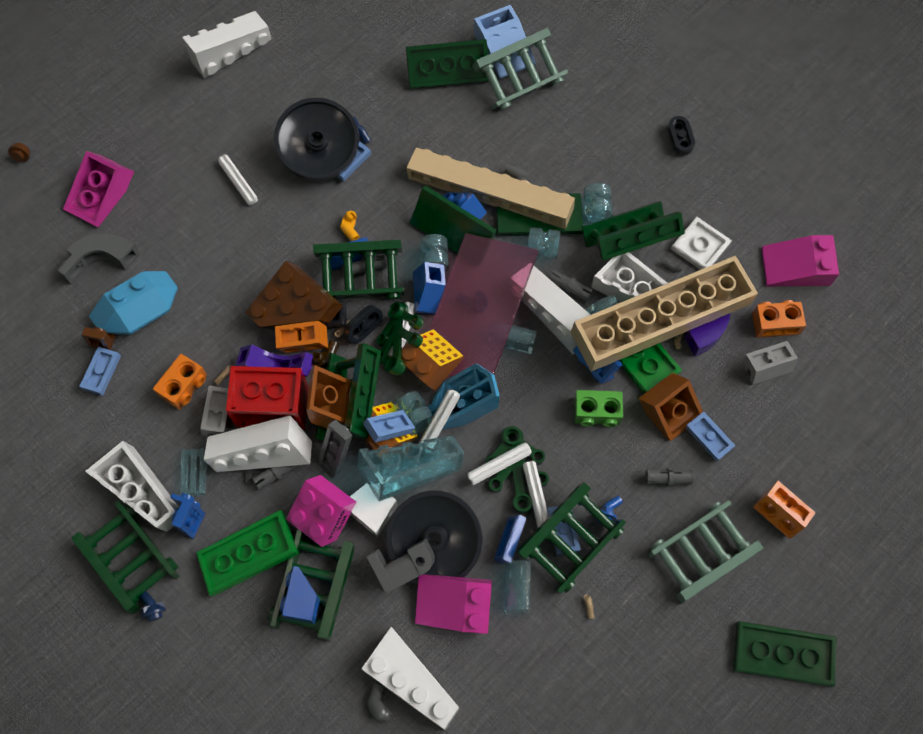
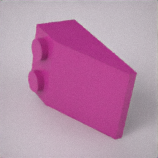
M86 151L63 210L99 227L127 191L134 171L102 155Z
M811 235L765 245L761 248L766 287L831 286L839 275L833 235Z
M420 575L418 579L415 624L461 632L488 634L492 580Z

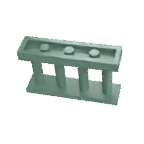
M548 28L484 56L473 63L472 66L475 73L480 70L486 73L498 99L491 106L493 110L496 108L503 110L511 106V101L550 83L554 86L564 81L563 77L568 74V70L566 69L558 73L545 45L547 43L546 40L551 36ZM533 46L539 49L551 77L542 81L528 54V48ZM515 54L518 57L521 56L534 84L523 89L510 61L511 56ZM498 62L501 65L503 64L516 92L508 97H505L492 69L494 68L493 64Z
M729 500L724 504H721L720 501L708 509L710 513L666 542L661 539L651 546L652 551L648 554V557L652 559L659 554L680 584L681 592L676 597L681 604L764 549L758 540L753 544H750L749 541L746 542L724 511L731 505ZM717 517L739 547L737 548L739 553L733 557L730 554L727 555L705 523ZM696 529L719 559L718 563L720 566L714 570L711 567H707L686 537ZM676 542H679L700 572L698 574L700 579L694 583L691 579H687L667 550Z

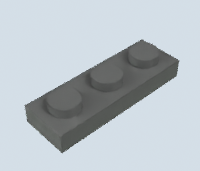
M336 419L328 425L318 463L333 477L341 472L352 438L348 428L341 425Z

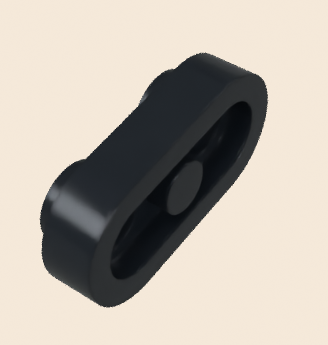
M675 116L668 125L669 136L675 152L680 155H688L694 149L695 138L689 121L683 116Z
M368 305L346 324L343 332L344 337L352 343L361 342L381 323L383 319L382 311L374 305Z

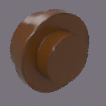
M14 143L8 149V154L14 161L27 162L30 158L29 148L22 143Z

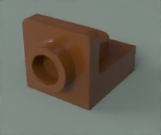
M85 327L82 333V337L89 347L96 349L101 347L111 350L117 335L107 333L99 327H94L93 329Z

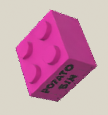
M319 475L305 480L286 520L323 547L338 539L357 501Z

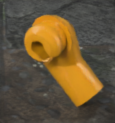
M347 211L340 225L341 231L350 241L360 238L359 234L354 230L357 218L354 211Z

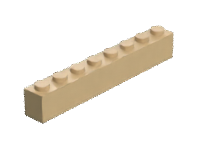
M416 147L407 166L408 179L447 192L473 193L481 203L494 207L498 206L562 229H566L574 210L575 198L567 193L555 192L548 187H540L526 180L514 179L507 174L492 172L488 168L473 166L466 161L454 160L447 155L442 156L428 149Z

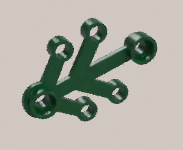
M394 302L388 309L390 321L382 333L378 335L376 343L382 347L379 364L384 366L385 370L390 374L401 375L406 368L404 361L401 359L402 338L407 340L408 344L414 348H418L423 342L421 335L403 328V321L408 322L410 327L418 330L422 327L424 320L417 314L412 315L408 313V306L405 303ZM393 346L392 356H390L388 352Z
M515 426L506 427L501 433L502 443L493 455L487 457L486 463L506 453L508 450L510 451L523 443H527L523 440L522 431ZM514 435L516 440L509 441L508 436ZM527 443L531 449V461H535L536 465L542 464L545 460V453ZM540 454L542 459L536 460L534 455ZM524 459L501 470L496 477L489 481L490 491L498 493L502 490L504 481L513 472L516 491L513 508L520 514L529 512L532 506L531 497L525 493L522 471H524L523 464L527 461ZM538 470L539 476L546 478V481L541 483V487H544L548 484L549 476L547 473ZM498 482L500 487L495 489L491 484ZM524 501L527 506L520 508L518 503Z

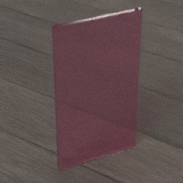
M465 234L430 330L434 329L465 357L449 374L450 377L475 363L495 374L539 252L537 249Z

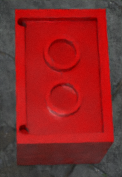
M231 366L226 412L236 428H243L291 415L301 429L305 430L309 387L302 368Z

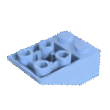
M511 5L474 18V35L477 40L487 39L488 55L526 38L520 20ZM528 48V54L532 60L533 65H536L531 49ZM517 54L511 56L510 61L515 72L526 69L521 56L518 57ZM500 62L493 64L499 79L508 76L503 64L501 65Z

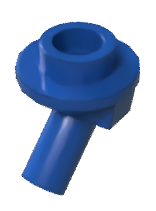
M616 496L606 502L600 510L613 522H616L617 516L614 514L613 509L621 505L623 501L619 496Z

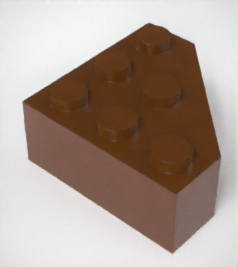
M285 261L245 314L260 327L273 330L275 326L319 321L322 324L330 323L343 305L300 267Z

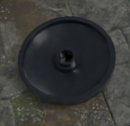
M307 98L292 104L282 113L275 127L274 143L279 159L290 172L303 179L323 181L339 176L351 166L359 149V131L354 118L342 105L325 98Z
M429 490L411 496L396 509L388 524L386 544L390 559L393 561L408 553L407 550L412 545L427 539L434 552L435 560L430 570L424 574L465 577L474 568L479 559L483 534L478 516L466 501L450 492ZM418 557L420 562H425L424 558ZM419 576L411 580V582L418 585Z

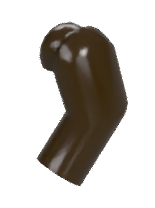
M329 341L326 351L314 352L312 354V363L318 367L327 365L329 353L336 354L340 344L335 341Z

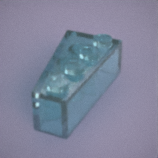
M453 436L426 439L423 443L419 444L406 442L402 443V446L391 448L385 445L379 446L378 450L368 451V448L359 449L357 468L380 502L461 470L465 452Z

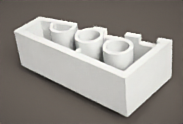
M254 11L234 18L230 24L220 23L216 25V29L210 31L203 29L198 31V35L194 37L187 35L182 38L191 62L203 78L215 74L223 67L232 64L240 57L249 54L259 46L266 44L271 40V35L267 24Z
M628 252L613 257L594 276L591 288L619 302H623L665 285L667 282Z
M530 263L511 278L512 292L533 311L572 354H575L573 350L577 344L570 333L575 321L590 314Z
M289 415L207 437L204 460L215 472L310 464L312 441Z
M122 441L85 471L117 495L123 502L131 506L156 528L167 532L173 527L171 525L173 522L172 516L179 507L170 498L169 493L133 446Z
M390 627L362 667V670L445 731L458 712V705L395 630Z

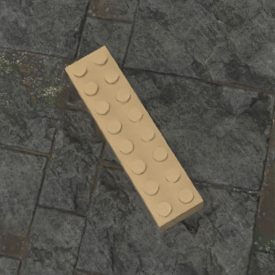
M733 256L574 322L570 333L592 372L746 307L752 303L758 292L737 257Z

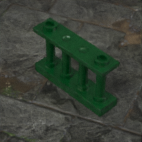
M661 201L581 226L585 246L590 247L598 244L600 258L603 261L685 234L682 213L677 211L664 216Z
M401 239L313 244V254L315 257H319L322 264L323 289L335 299L387 296V299H399L400 295H405L404 287H397L396 256L398 253H402ZM376 254H385L387 256L389 288L375 289L374 257H376ZM354 255H363L365 258L367 289H353L352 258H354ZM334 256H341V259H343L345 291H332L330 260Z
M365 343L358 345L356 357L351 359L329 353L327 364L328 371L344 378L347 377L348 369L354 367L353 378L349 379L351 380V392L346 423L343 425L348 428L352 436L360 439H366L369 436L363 424L367 418L372 416L381 350ZM317 425L315 439L324 442L327 429Z
M585 482L580 483L516 551L522 559L527 557L530 559L534 558L558 581L559 584L554 590L560 594L563 591L567 593L575 585L574 579L612 538L615 540L623 533L624 529L622 527L626 524V521L623 519H618L614 523L589 499L587 493L591 488ZM577 504L579 506L582 505L608 530L599 540L572 516L573 512L571 510ZM560 522L563 524L566 522L592 547L583 558L556 533L555 527ZM544 539L546 541L550 540L575 564L566 576L540 551L541 548L538 545Z
M118 500L115 505L121 512L94 534L85 536L77 532L71 539L124 609L134 615L141 609L137 603L139 596L168 573L177 580L180 577L176 571L179 567L171 557L166 559L134 518L137 515L135 510L128 504L126 506ZM128 520L135 530L105 554L103 552L99 554L95 548L98 546L97 543L124 521ZM141 537L148 548L120 571L116 570L113 572L109 567L112 563L111 560ZM155 555L162 566L133 590L131 588L127 590L123 585L125 578Z
M297 530L296 536L292 537L298 554L289 558L275 607L272 606L270 609L268 621H271L270 626L274 629H279L281 621L315 629L320 640L330 642L355 546L352 542L344 541L343 546L338 547V549L328 546L321 547L319 544L304 541V533ZM301 550L335 558V561H338L336 570L329 572L297 564ZM293 566L299 567L304 576L329 581V584L332 585L329 594H325V596L317 594L320 599L319 605H322L325 611L323 618L319 617L318 620L316 619L315 624L285 619L282 616L283 612L280 611L281 600L283 596H287L288 587H286L287 575L289 572H292Z

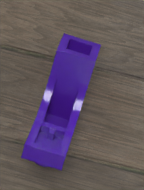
M730 313L687 332L684 339L694 357L707 352L717 344L727 328Z
M251 344L240 348L235 366L302 368L304 376L307 377L312 368L313 355L307 352L292 356L278 355Z

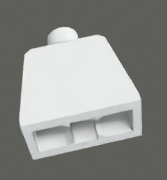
M388 478L381 487L373 480H370L350 496L357 501L350 515L374 536L378 537L397 507V501L392 497V494L399 488V485L391 478Z

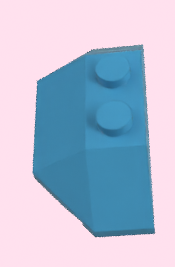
M143 271L103 294L89 317L96 327L104 329L107 333L131 335L170 311L178 287L166 271Z
M475 363L442 383L434 396L432 404H429L426 409L430 424L449 389L458 392L460 398L442 430L467 425L498 408L500 398L495 375Z

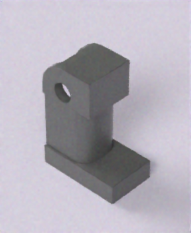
M427 539L412 545L407 550L408 553L388 564L379 548L366 556L385 593L430 570L435 556ZM418 557L424 558L425 562H420Z

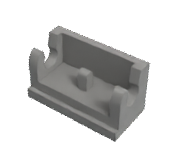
M788 341L746 354L745 371L750 370V382L754 385L793 372L798 358Z
M208 386L200 429L201 436L207 437L209 434L224 433L228 414L226 412L228 388Z

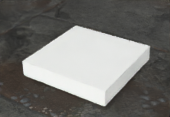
M696 217L685 230V234L681 235L672 245L671 250L701 270L713 265L732 240Z

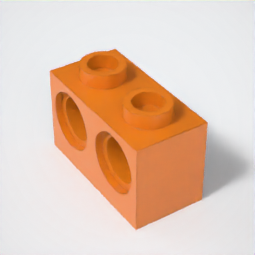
M792 300L773 304L771 302H762L752 312L756 338L800 335L806 327L801 302H793ZM785 314L790 315L793 319L787 318ZM763 316L769 317L771 321L766 320Z
M319 321L275 326L276 349L284 353L328 348L327 326Z
M180 354L154 386L153 390L158 397L180 410L190 402L194 391L204 384L207 373L202 366L185 355ZM194 371L191 376L185 377L187 372ZM174 389H180L177 394L171 395Z
M779 481L767 489L753 506L754 509L789 539L802 531L815 514L810 507Z

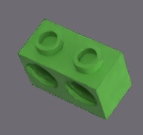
M576 391L575 423H580L581 426L587 427L594 424L615 427L621 424L623 419V391ZM589 406L593 411L586 413L581 407ZM612 407L615 413H608L604 408Z

